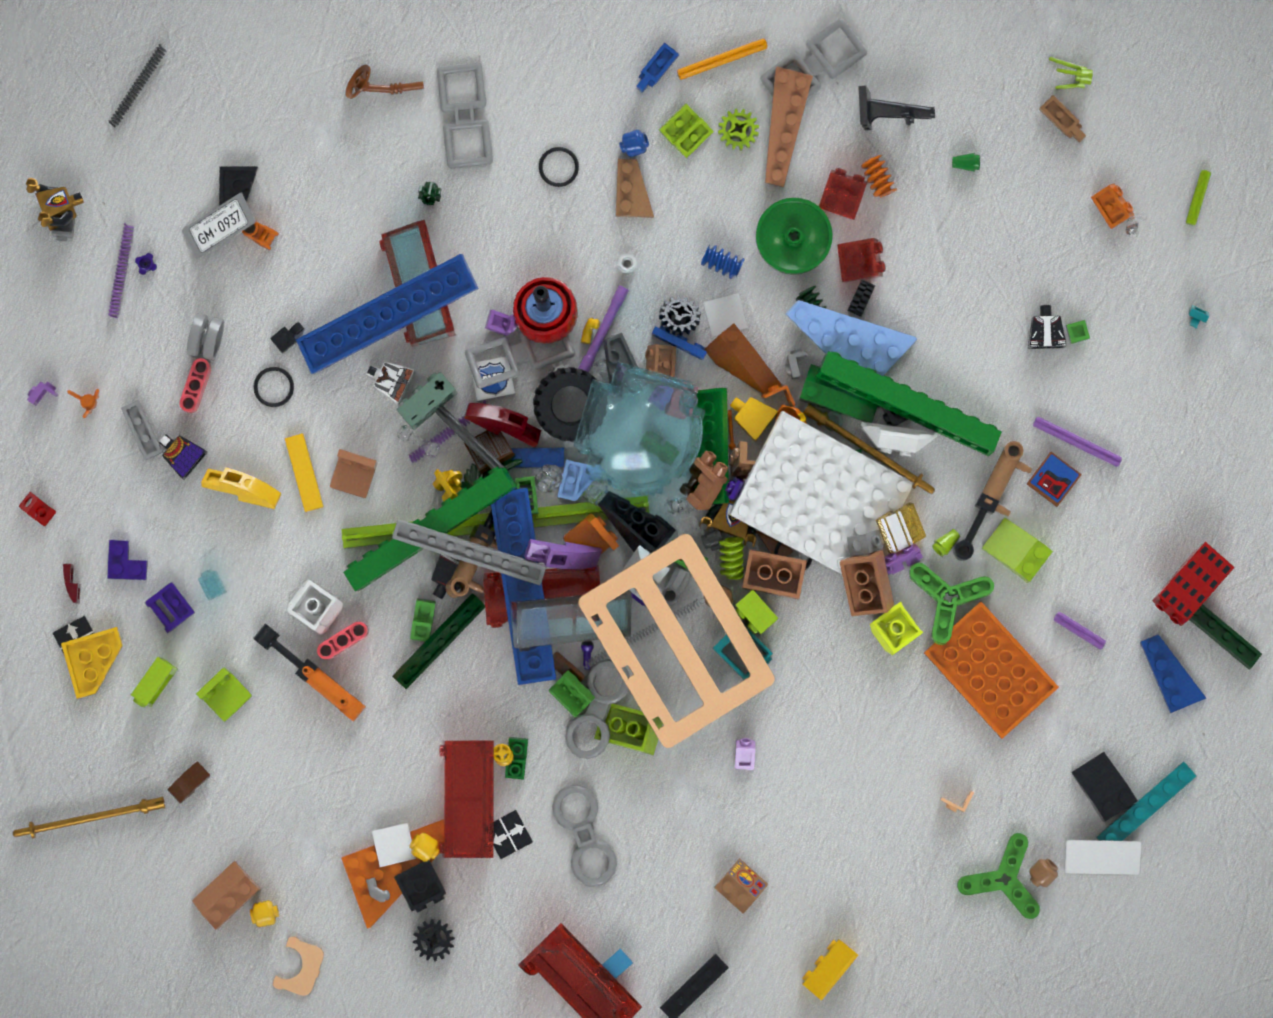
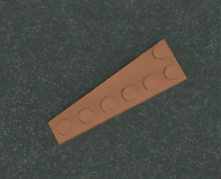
M776 66L765 183L784 187L813 78L812 75Z

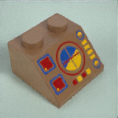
M739 858L714 888L744 914L768 886V883Z

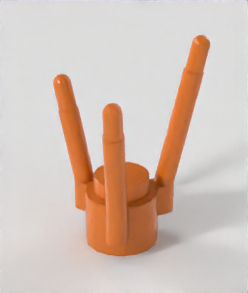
M96 389L93 396L91 394L80 396L71 390L67 391L68 394L80 400L81 406L86 409L83 418H86L96 408L99 389Z

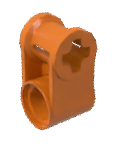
M258 222L252 224L255 226L253 233H246L245 229L242 231L246 238L268 250H271L270 245L275 236L279 235L277 231Z

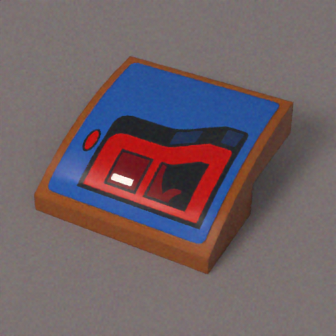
M1050 452L1029 479L1027 485L1058 507L1082 474L1053 452Z

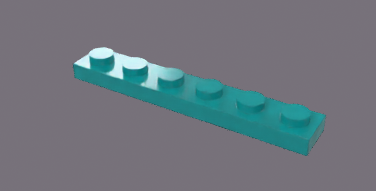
M1183 761L1096 838L1099 841H1123L1197 776Z

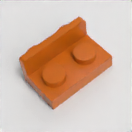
M1114 183L1091 197L1111 229L1134 216L1132 205L1125 201L1122 196V189Z

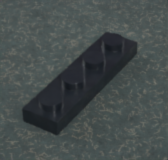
M715 953L660 1006V1009L669 1018H678L729 967Z

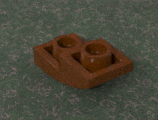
M197 761L167 790L181 804L195 792L196 788L210 778V774Z

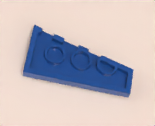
M1159 635L1140 642L1170 713L1206 699Z

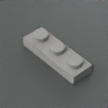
M137 400L122 407L121 410L144 459L148 460L163 453L140 401Z

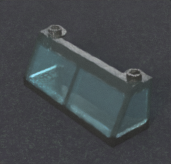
M630 590L606 605L624 638L631 636L632 597ZM582 595L509 601L513 647L519 648L521 652L531 651V647L599 640L578 605V600ZM598 614L591 616L598 627L602 623Z

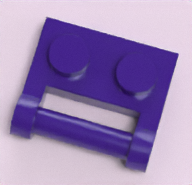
M173 582L169 583L145 602L146 606L152 609L164 625V630L167 634L195 614V611ZM159 599H161L176 619L172 623L156 603Z

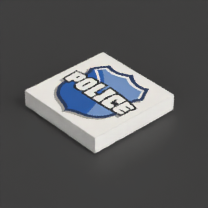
M507 356L476 362L482 380L510 371ZM512 378L481 389L477 388L474 381L478 402L515 394Z

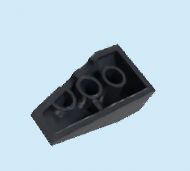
M608 491L598 503V506L633 552L641 546L651 554L664 546L676 531L661 516L657 514L654 516L646 512L645 508H638L630 504L629 500L611 491Z

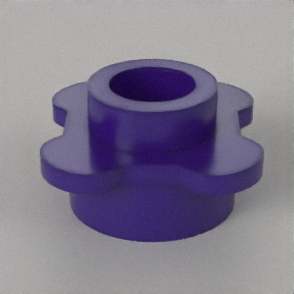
M151 253L135 259V263L139 267V273L142 275L157 269Z

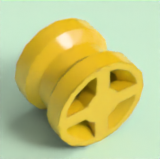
M498 744L492 750V756L498 765L508 766L512 763L514 755L508 745Z

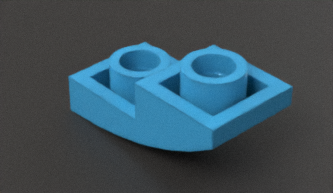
M620 948L598 967L591 976L602 989H605L633 962Z

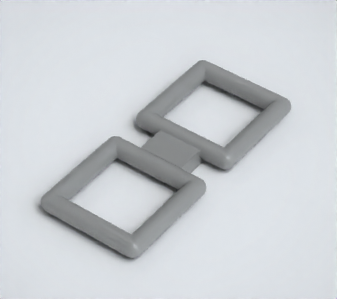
M840 18L806 43L807 48L812 53L810 57L803 61L798 53L793 52L764 73L760 80L773 96L774 85L769 79L775 76L776 66L785 68L792 62H795L802 73L813 76L812 86L807 97L809 98L821 88V84L816 79L817 75L825 70L827 75L834 79L866 56L867 50L844 19ZM841 28L858 52L833 70L815 45Z
M480 63L437 68L441 111H454L456 121L443 125L447 166L452 169L491 164L493 156L488 120H475L474 109L486 106L482 65ZM475 71L478 101L448 104L444 74ZM481 127L485 157L454 160L451 131Z
M521 331L519 332L521 343L511 346L508 338L504 336L466 349L465 356L476 386L481 389L519 376L520 369L518 365L529 362L531 368L536 370L573 357L575 352L569 336L562 339L565 352L539 361L536 360L529 339ZM502 345L511 370L482 380L473 355Z

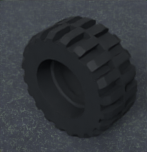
M569 367L552 371L540 381L538 388L536 387L534 392L533 411L539 425L550 436L561 441L576 442L577 440L588 438L587 436L594 434L597 431L596 429L603 424L604 416L607 414L606 406L608 403L604 388L593 375L583 369ZM564 387H577L585 393L588 399V409L585 415L578 421L564 422L557 418L553 412V397Z

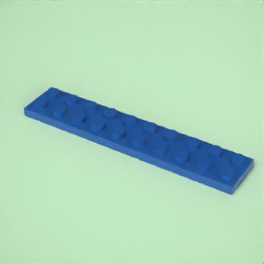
M459 254L296 339L311 374H316L479 288L464 255Z
M528 488L512 490L491 504L498 551L525 559L524 555L529 540H536ZM501 573L518 685L556 680L542 582L541 585H537Z

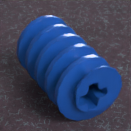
M709 244L702 258L701 265L704 266L708 262V269L715 266V272H719L722 269L723 276L729 272V279H732L735 275L737 277L745 259L742 258L738 262V255L731 259V252L723 255V248L716 252L717 246L715 245L710 249Z

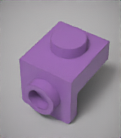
M492 309L489 312L485 329L507 336L514 332L517 324L513 314L509 316Z
M40 381L36 387L33 386L27 394L29 396L27 400L37 406L47 391L55 397L58 396V393L55 392L56 387L48 381L46 384Z

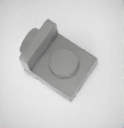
M75 218L65 227H58L51 231V235L56 237L58 241H67L68 238L73 239Z

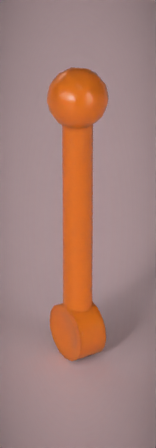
M728 410L730 435L728 447L733 450L734 447L736 448L733 437L732 410Z

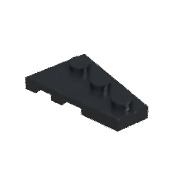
M219 166V206L239 193L243 194L247 202L258 166Z

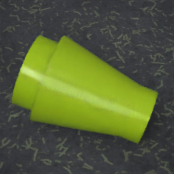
M952 529L936 539L932 548L941 557L948 555L960 538V534L955 529Z

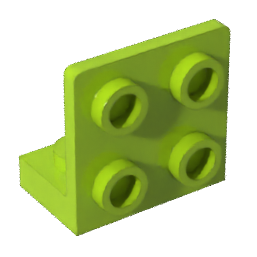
M223 667L196 693L224 722L252 697V694L226 667Z

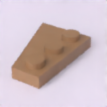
M618 159L616 217L654 218L637 159Z

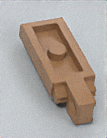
M1054 95L1039 108L1068 138L1073 136L1079 143L1085 139L1086 135L1080 130L1082 128L1080 121Z

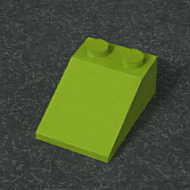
M1006 518L1002 520L982 547L984 551L1026 583L1033 579L1053 552L1038 539Z
M611 704L605 720L610 733L609 743L654 756L658 738L643 712ZM659 717L654 718L653 721L659 729L663 723ZM597 726V730L594 739L601 740V730L599 726Z

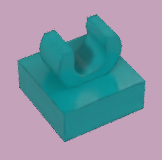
M1194 305L1191 306L1188 314L1192 316L1190 326L1197 329L1200 321L1207 322L1209 312Z

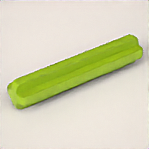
M1202 170L1199 175L1186 218V223L1189 225L1196 224L1211 176V172L1207 170Z

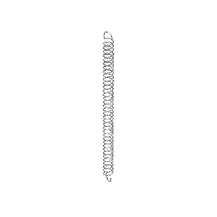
M701 598V599H704V598ZM696 599V602L693 601V604L690 603V606L687 604V608L684 606L689 613L690 611L688 609V606L693 611L691 604L696 609L694 602L699 607L697 602L698 599ZM700 599V600H701V599ZM698 600V601H699V600ZM699 601V603L701 604V602ZM704 602V603H705V602ZM702 603V604H704V603ZM680 608L681 612H680L679 610H677V612L674 611V615H675V613H676L679 618H680L679 612L681 613L682 616H684L683 613H682V610L684 611L685 614H687V613H686V611H685V608H684V610H683L682 608ZM675 615V617H676V615ZM676 617V619H677V617ZM656 623L655 625L652 624L651 627L654 632V627L658 630ZM649 625V629H648L647 627H646V628H647V629L649 630V632L652 634V632H651V630H650V627H651V626ZM642 629L643 633H642L641 631H639V634L636 632V636L633 634V638L630 636V640H629L628 638H626V639H628V640L630 641V643L633 644L631 638H632L633 641L636 643L634 636H635V637L637 638V640L639 641V638H638L637 634H638V635L640 636V638L642 639V636H641L640 632L643 634L644 637H645L644 631L646 632L647 635H649V634H648V632H647V629H646V631H645L644 629ZM627 640V643H628V640ZM628 643V644H629V643ZM629 645V646H630V645ZM604 650V653L601 652V655L598 654V657L595 656V659L592 657V661L588 659L589 663L585 661V664L587 662L591 667L590 661L594 665L593 659L598 664L596 657L600 662V657L604 660L603 655L607 658L606 650ZM586 664L585 667L588 669V666H587V664ZM582 665V666H583V665ZM580 666L579 668H581L582 666ZM583 667V668H585V667ZM581 668V669H583V668ZM579 669V670H581V669Z

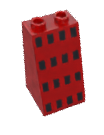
M1204 542L1187 558L1152 601L1160 611L1168 614L1175 624L1182 626L1235 567L1207 542Z

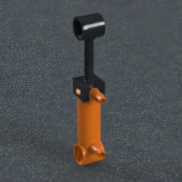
M265 623L253 639L266 650L271 646L299 668L295 673L354 722L366 706L323 672L311 660L306 659L303 663L277 641L280 635Z

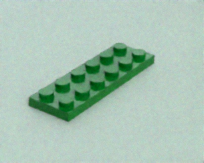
M727 388L694 390L691 396L692 461L695 457L701 458L705 451H711L717 457L713 462L714 466L717 462H722L728 467ZM728 470L725 474L728 480L723 484L712 505L729 503V497L726 495L727 491H725L729 482Z

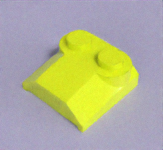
M901 601L887 613H884L870 623L873 635L884 650L891 655L897 653L923 633L903 607Z

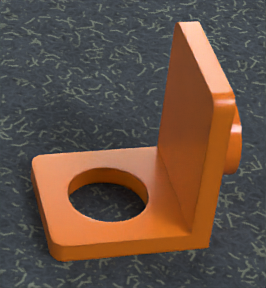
M778 384L768 388L769 392L761 395L762 398H767L783 390L789 406H795L787 385L780 387Z

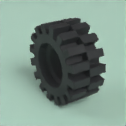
M861 279L847 311L862 317L876 285Z

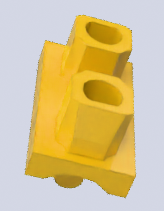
M436 469L434 472L436 479L432 485L438 491H446L441 497L443 501L448 498L453 500L458 496L456 493L462 490L460 487L462 485L460 482L463 478L460 471L454 472L452 469L445 472Z

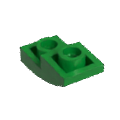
M509 737L508 746L513 752L514 757L512 763L506 766L505 778L524 780L528 739Z

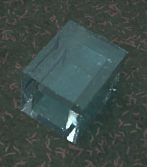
M209 569L201 573L202 577L198 578V581L208 600L227 593L217 571L212 572Z

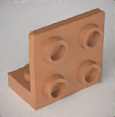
M339 449L338 461L330 487L366 498L378 462Z

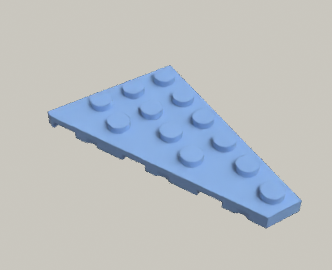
M800 300L786 313L825 354L828 351L837 352L842 358L854 360L860 366L871 368L881 376L917 340L914 336Z

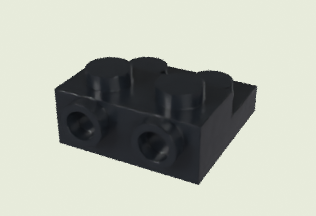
M430 860L427 862L423 861L394 876L411 912L416 910L418 913L427 908V903L433 901L435 904L445 899L443 895L446 894V891Z

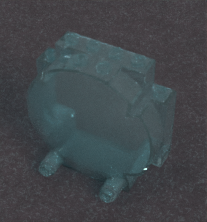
M617 362L611 384L593 379L573 445L578 449L579 453L585 455L590 453L585 473L594 481L601 482V479L607 480L608 484L612 485L615 489L623 490V488H627L634 494L641 495L643 492L655 496V493L662 495L663 488L671 483L673 477H686L688 469L698 455L702 442V422L705 410L696 406L698 403L696 394L699 387L689 380Z

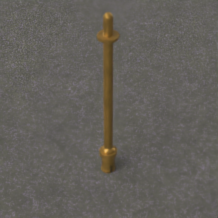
M810 403L803 413L816 421L818 426H827L913 482V489L919 486L930 494L935 492L933 486L922 480V473L917 477L830 420L827 412H821Z
M163 796L150 800L145 798L139 804L35 826L31 821L29 822V827L14 830L13 836L20 837L31 834L32 839L36 838V833L139 811L148 814L149 811L165 809V800Z

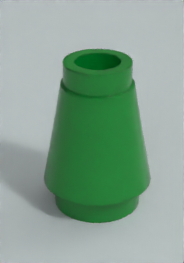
M970 153L953 156L952 168L973 172L980 170V155Z

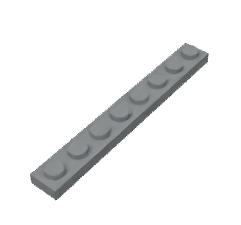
M401 519L397 520L392 539L537 585H541L546 570L545 565Z

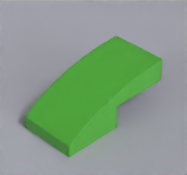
M417 598L410 639L426 641L431 636L436 601Z

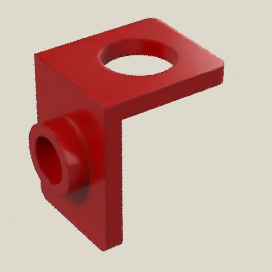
M29 492L19 505L25 513L43 526H46L56 514L54 509L32 492ZM32 499L31 503L26 507V503Z

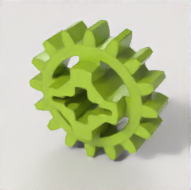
M736 108L733 114L727 111L728 117H721L724 123L718 124L722 128L718 130V134H723L720 141L726 140L725 146L728 147L731 144L732 150L739 146L740 151H742L744 145L750 148L749 142H756L753 136L757 137L759 135L755 131L759 129V125H754L757 118L751 119L752 113L749 112L746 115L745 109L738 113ZM737 118H743L745 121L738 120ZM730 122L731 129L726 132V125ZM735 126H738V128L742 127V133L735 132ZM751 127V134L747 137L746 130ZM732 138L739 139L740 142L733 141Z

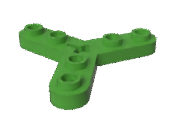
M915 563L909 570L910 579L937 602L931 637L938 645L948 643L951 638L957 606L987 597L994 590V582L986 576L949 586L923 563ZM946 594H948L949 596L957 595L951 599L950 603L948 602V600L943 599L945 598Z
M1021 833L1013 834L1008 840L998 870L961 877L957 882L958 891L964 895H973L1002 890L1022 916L1028 919L1037 917L1040 912V906L1017 879L1028 847L1027 837ZM1004 873L1010 877L1006 885H1004V882H995L996 879L1002 878Z

